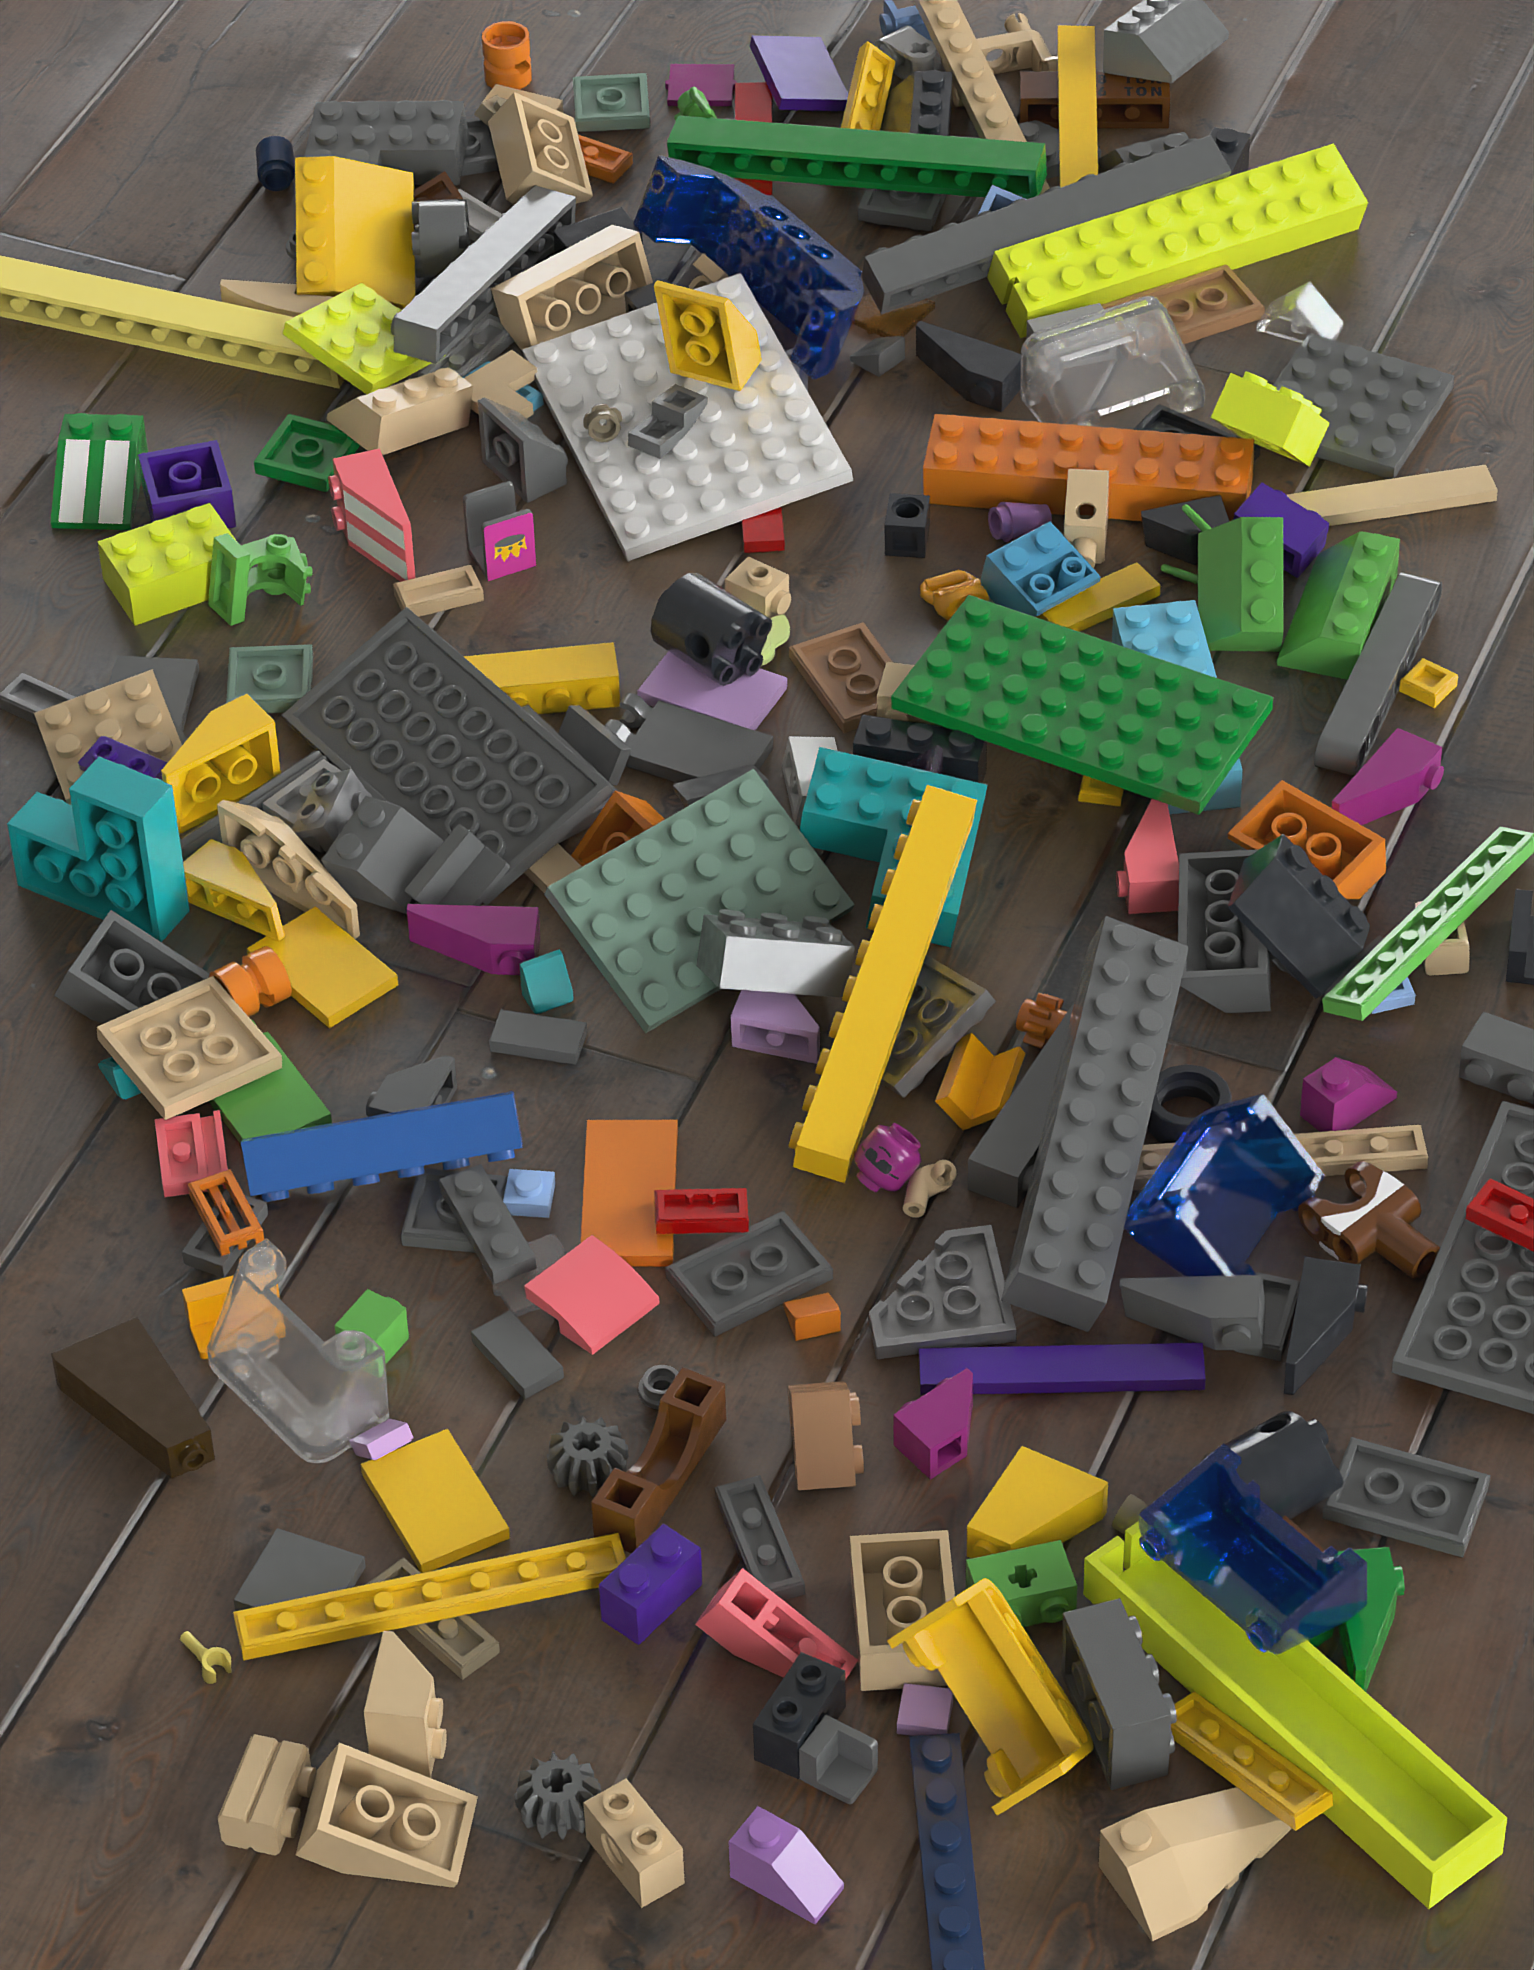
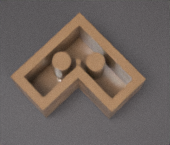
M844 1381L787 1385L790 1432L793 1437L797 1489L811 1490L856 1486L855 1474H864L862 1445H853L852 1426L861 1425L859 1397L856 1396V1392L850 1393Z

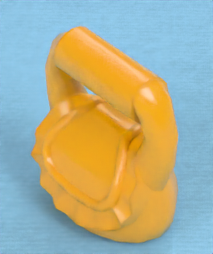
M959 569L925 579L920 585L921 598L933 605L937 614L947 621L950 620L968 595L989 601V595L982 586L981 580Z

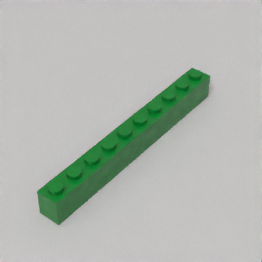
M678 116L667 140L670 173L984 198H986L991 186L994 185L1025 199L1040 195L1047 176L1045 143Z

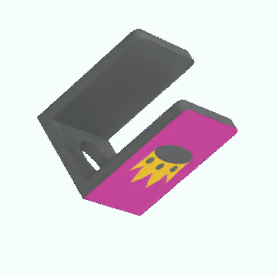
M510 481L463 496L467 550L487 581L536 566L533 514L530 509L516 512L514 486Z

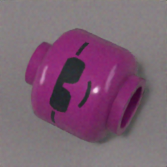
M893 1123L890 1127L885 1125L876 1126L853 1154L855 1164L859 1168V1172L856 1174L857 1178L874 1192H878L880 1188L892 1192L898 1191L922 1162L918 1151L921 1144L909 1131L896 1123Z

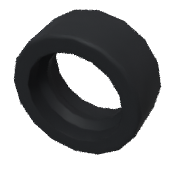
M1184 1064L1172 1066L1161 1071L1147 1126L1148 1131L1161 1143L1221 1139L1228 1130L1232 1095L1227 1082L1219 1074L1203 1066ZM1188 1096L1204 1100L1214 1109L1203 1116L1187 1118L1167 1112L1162 1105L1173 1098Z

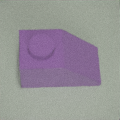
M759 1806L729 1840L730 1877L813 1924L819 1921L844 1889L843 1881L799 1828Z

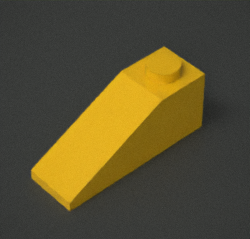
M210 839L183 862L189 903L277 941L285 937L277 904L242 851Z

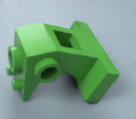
M228 533L216 536L213 539L208 605L230 626L244 622L246 598L255 590L263 589L271 595L286 593L302 606L304 605L305 594L311 592L310 583H306V577H312V567L307 564L306 554L299 552L294 537L273 534L269 537L240 545Z

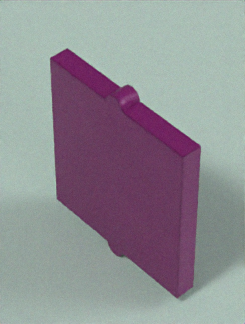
M670 64L669 80L665 81V88L668 90L667 105L678 106L679 97L685 91L690 90V88L696 87L704 93L709 106H732L733 90H735V83H737L734 80L735 65Z

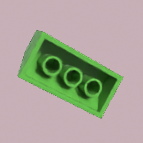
M1359 531L1317 555L1279 653L1277 666L1348 680L1395 583L1398 570L1399 538Z

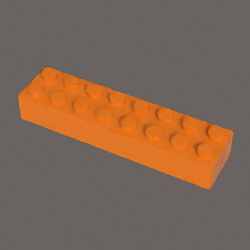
M934 414L923 465L924 495L930 496V504L985 509L997 507L1000 502L1047 504L1051 514L1065 515L1068 469L1109 470L1108 519L1142 521L1141 511L1221 495L1230 522L1234 518V513L1250 496L1253 479L1254 439ZM1081 504L1080 515L1094 514V507L1092 505Z

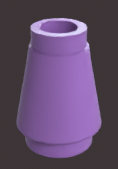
M1000 502L997 507L990 509L988 515L989 529L992 536L997 540L1003 539L1004 542L1018 539L1038 527L1052 522L1051 511L1047 504Z

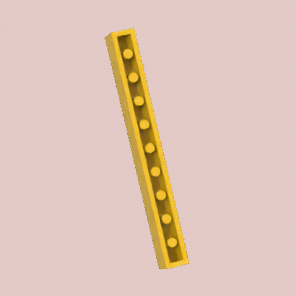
M927 785L922 800L913 799L906 821V824L912 826L909 836L901 833L894 853V859L899 860L897 869L888 868L881 889V894L887 895L884 905L875 904L868 925V929L874 931L870 941L863 939L857 953L855 965L861 966L857 977L849 975L842 1001L848 1002L844 1013L836 1011L829 1032V1037L835 1040L831 1050L827 1048L822 1049L815 1073L822 1076L818 1087L811 1084L808 1087L802 1107L803 1111L808 1112L804 1124L796 1122L792 1131L789 1148L795 1149L794 1168L842 1183L846 1182L853 1162V1154L861 1140L969 836L977 804L976 799Z

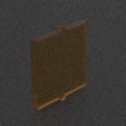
M868 293L844 314V321L867 330L868 334L874 333L881 337H904L919 321H922L935 309V301L926 298L881 314L871 294Z

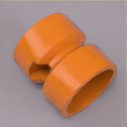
M512 21L493 23L486 27L482 32L484 78L486 84L491 88L495 84L518 90L526 87L532 78L531 58L529 56V31L520 23Z
M268 946L243 956L242 965L234 961L209 974V977H215L248 1017L259 1012L260 1004L267 1008L291 997V983L286 969L278 955Z

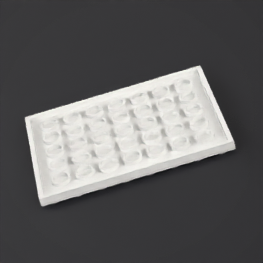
M741 273L694 289L728 298L757 331L762 360L741 391L670 373L657 303L523 349L524 359L537 367L535 382L543 394L627 561L853 481L852 470ZM677 384L708 397V404L692 428L661 459L628 446V432L652 415V401L673 385ZM607 404L609 408L615 407L621 412V430L618 436L609 442L594 440L589 436L588 429H585L583 426L585 414L590 413L595 405ZM601 419V420L599 421V423H600V424L606 423V420H605V419Z

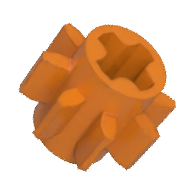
M1038 993L1036 1001L1027 998L1023 1002L1016 1021V1029L1026 1033L1023 1043L1043 1049L1067 1013V1011L1061 1010L1064 1003L1063 999L1045 993Z

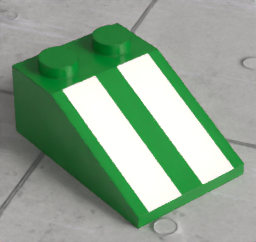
M64 414L58 438L51 528L131 530L142 483L138 454L148 452L143 415Z

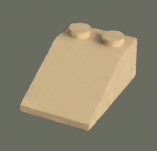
M338 1743L317 1769L296 1856L344 1874L454 1888L458 1884L478 1796Z

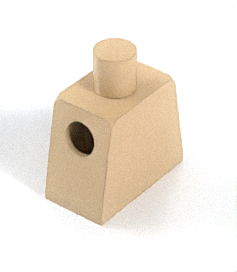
M1068 469L1064 537L1094 568L1095 563L1101 564L1105 561L1109 470ZM1081 504L1092 505L1094 507V514L1080 515Z

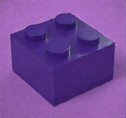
M217 440L138 454L143 493L151 522L211 503L227 528L236 527L232 489Z

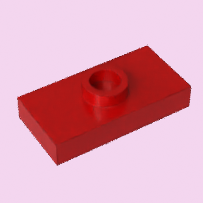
M746 1188L654 1190L656 1234L749 1232Z

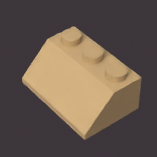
M513 92L488 121L506 200L515 205L520 197H523L536 185L575 196L576 204L589 201L593 194L574 118Z
M449 367L441 368L435 372L408 379L405 382L357 397L327 414V421L366 450L370 451L380 448L382 455L467 427L469 425L473 385Z

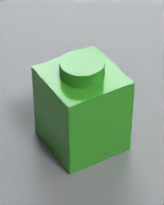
M367 1289L335 1324L338 1356L377 1375L409 1339L406 1307L391 1297H383Z

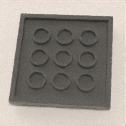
M1308 333L1273 386L1277 387L1276 390L1278 391L1283 386L1304 396L1303 398L1311 401L1312 405L1322 409L1320 416L1329 422V426L1315 457L1393 479L1452 391L1454 375L1403 361L1396 357L1369 351L1362 347L1335 341L1325 336Z

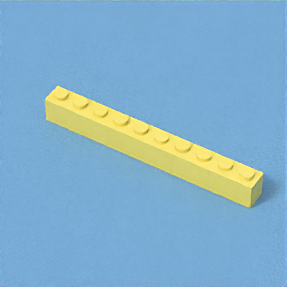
M0 256V317L334 388H340L345 380L282 334L285 322L294 317Z

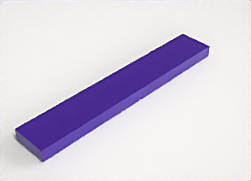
M1203 1343L919 1348L920 1395L927 1394L940 1381L945 1378H952L966 1368L973 1373V1394L1205 1390L1206 1378Z

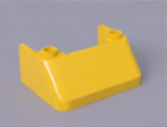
M984 1578L886 1640L892 1649L903 1643V1649L907 1657L917 1668L923 1666L929 1671L938 1669L991 1753L987 1758L988 1770L984 1772V1776L993 1793L1000 1798L1003 1797L992 1806L997 1816L1064 1775L1093 1750L1094 1745L1091 1735L1004 1596L989 1579Z

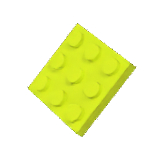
M363 283L286 321L282 333L365 394L387 388L432 364L431 362L394 352V335L391 334V323L395 314L402 310L395 307Z

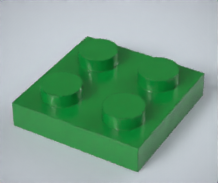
M288 414L254 460L255 474L327 492L330 489L328 476L334 475L333 458L355 454L360 444L334 425Z

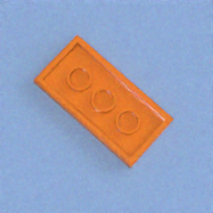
M587 1120L581 1243L593 1235L617 1253L631 1267H667L673 1264L674 1234H656L654 1190L676 1189L678 1120Z

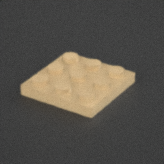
M153 669L34 713L65 800L70 805L69 788L84 773V771L80 770L78 761L101 736L116 740L165 762H169L182 746Z
M214 976L97 1026L98 1041L164 1120L170 1119L282 1068V1055Z

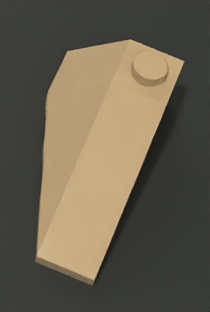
M222 800L217 804L222 844L235 847L243 852L269 892L304 912L316 906L354 939L360 936L357 904L283 820L249 805Z
M1235 1787L1145 1809L1100 1830L1099 1867L1151 1941H1154L1196 1921L1208 1910V1903L1224 1888L1228 1890L1239 1880V1873L1255 1858H1262L1292 1828L1239 1788Z

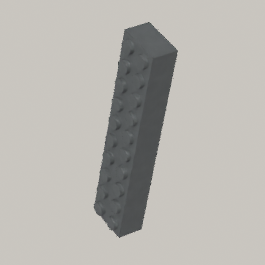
M1108 916L1104 917L1088 945L1001 1301L1089 1332L1105 1307L1189 946Z

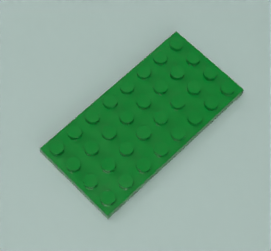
M968 595L891 695V709L952 730L968 733L975 738L1200 815L1272 711L1273 697Z

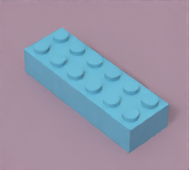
M1195 600L1113 608L1112 643L1217 678ZM1240 759L1236 761L1203 811L1240 807L1243 771ZM1168 804L1169 814L1189 812Z

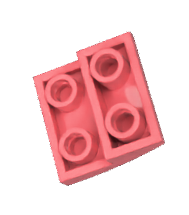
M593 1235L524 1285L526 1299L556 1318L559 1322L560 1333L592 1355L660 1304L659 1296L647 1282L617 1253Z

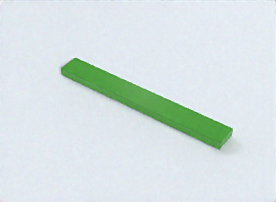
M1500 826L1322 998L1324 1012L1363 1021L1534 853V833Z

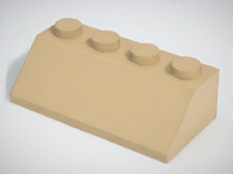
M611 225L491 288L501 324L523 352V349L625 314V292L651 284L653 281L639 232Z

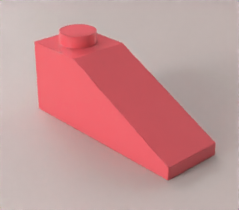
M1151 799L1124 852V871H1116L1118 897L1126 898L1128 914L1178 911L1179 862L1168 804Z
M743 1568L718 1590L695 1624L734 1656L783 1678L801 1652L845 1670V1680L858 1662V1659Z

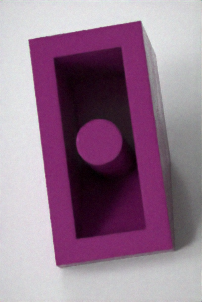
M1335 1057L1303 1078L1300 1116L1319 1132L1349 1130L1396 1099L1397 1091L1367 1067Z

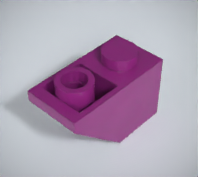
M966 1368L952 1378L943 1379L933 1390L916 1401L907 1402L893 1415L894 1446L930 1480L967 1456L973 1407V1373Z

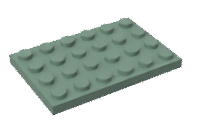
M755 769L750 770L551 884L544 893L645 1034L722 989L717 987L696 966L704 914L718 915L719 910L729 909L743 912L745 918L761 919L762 913H776L786 916L787 921L803 922V917L816 916L828 919L830 921L829 924L850 913L855 905Z

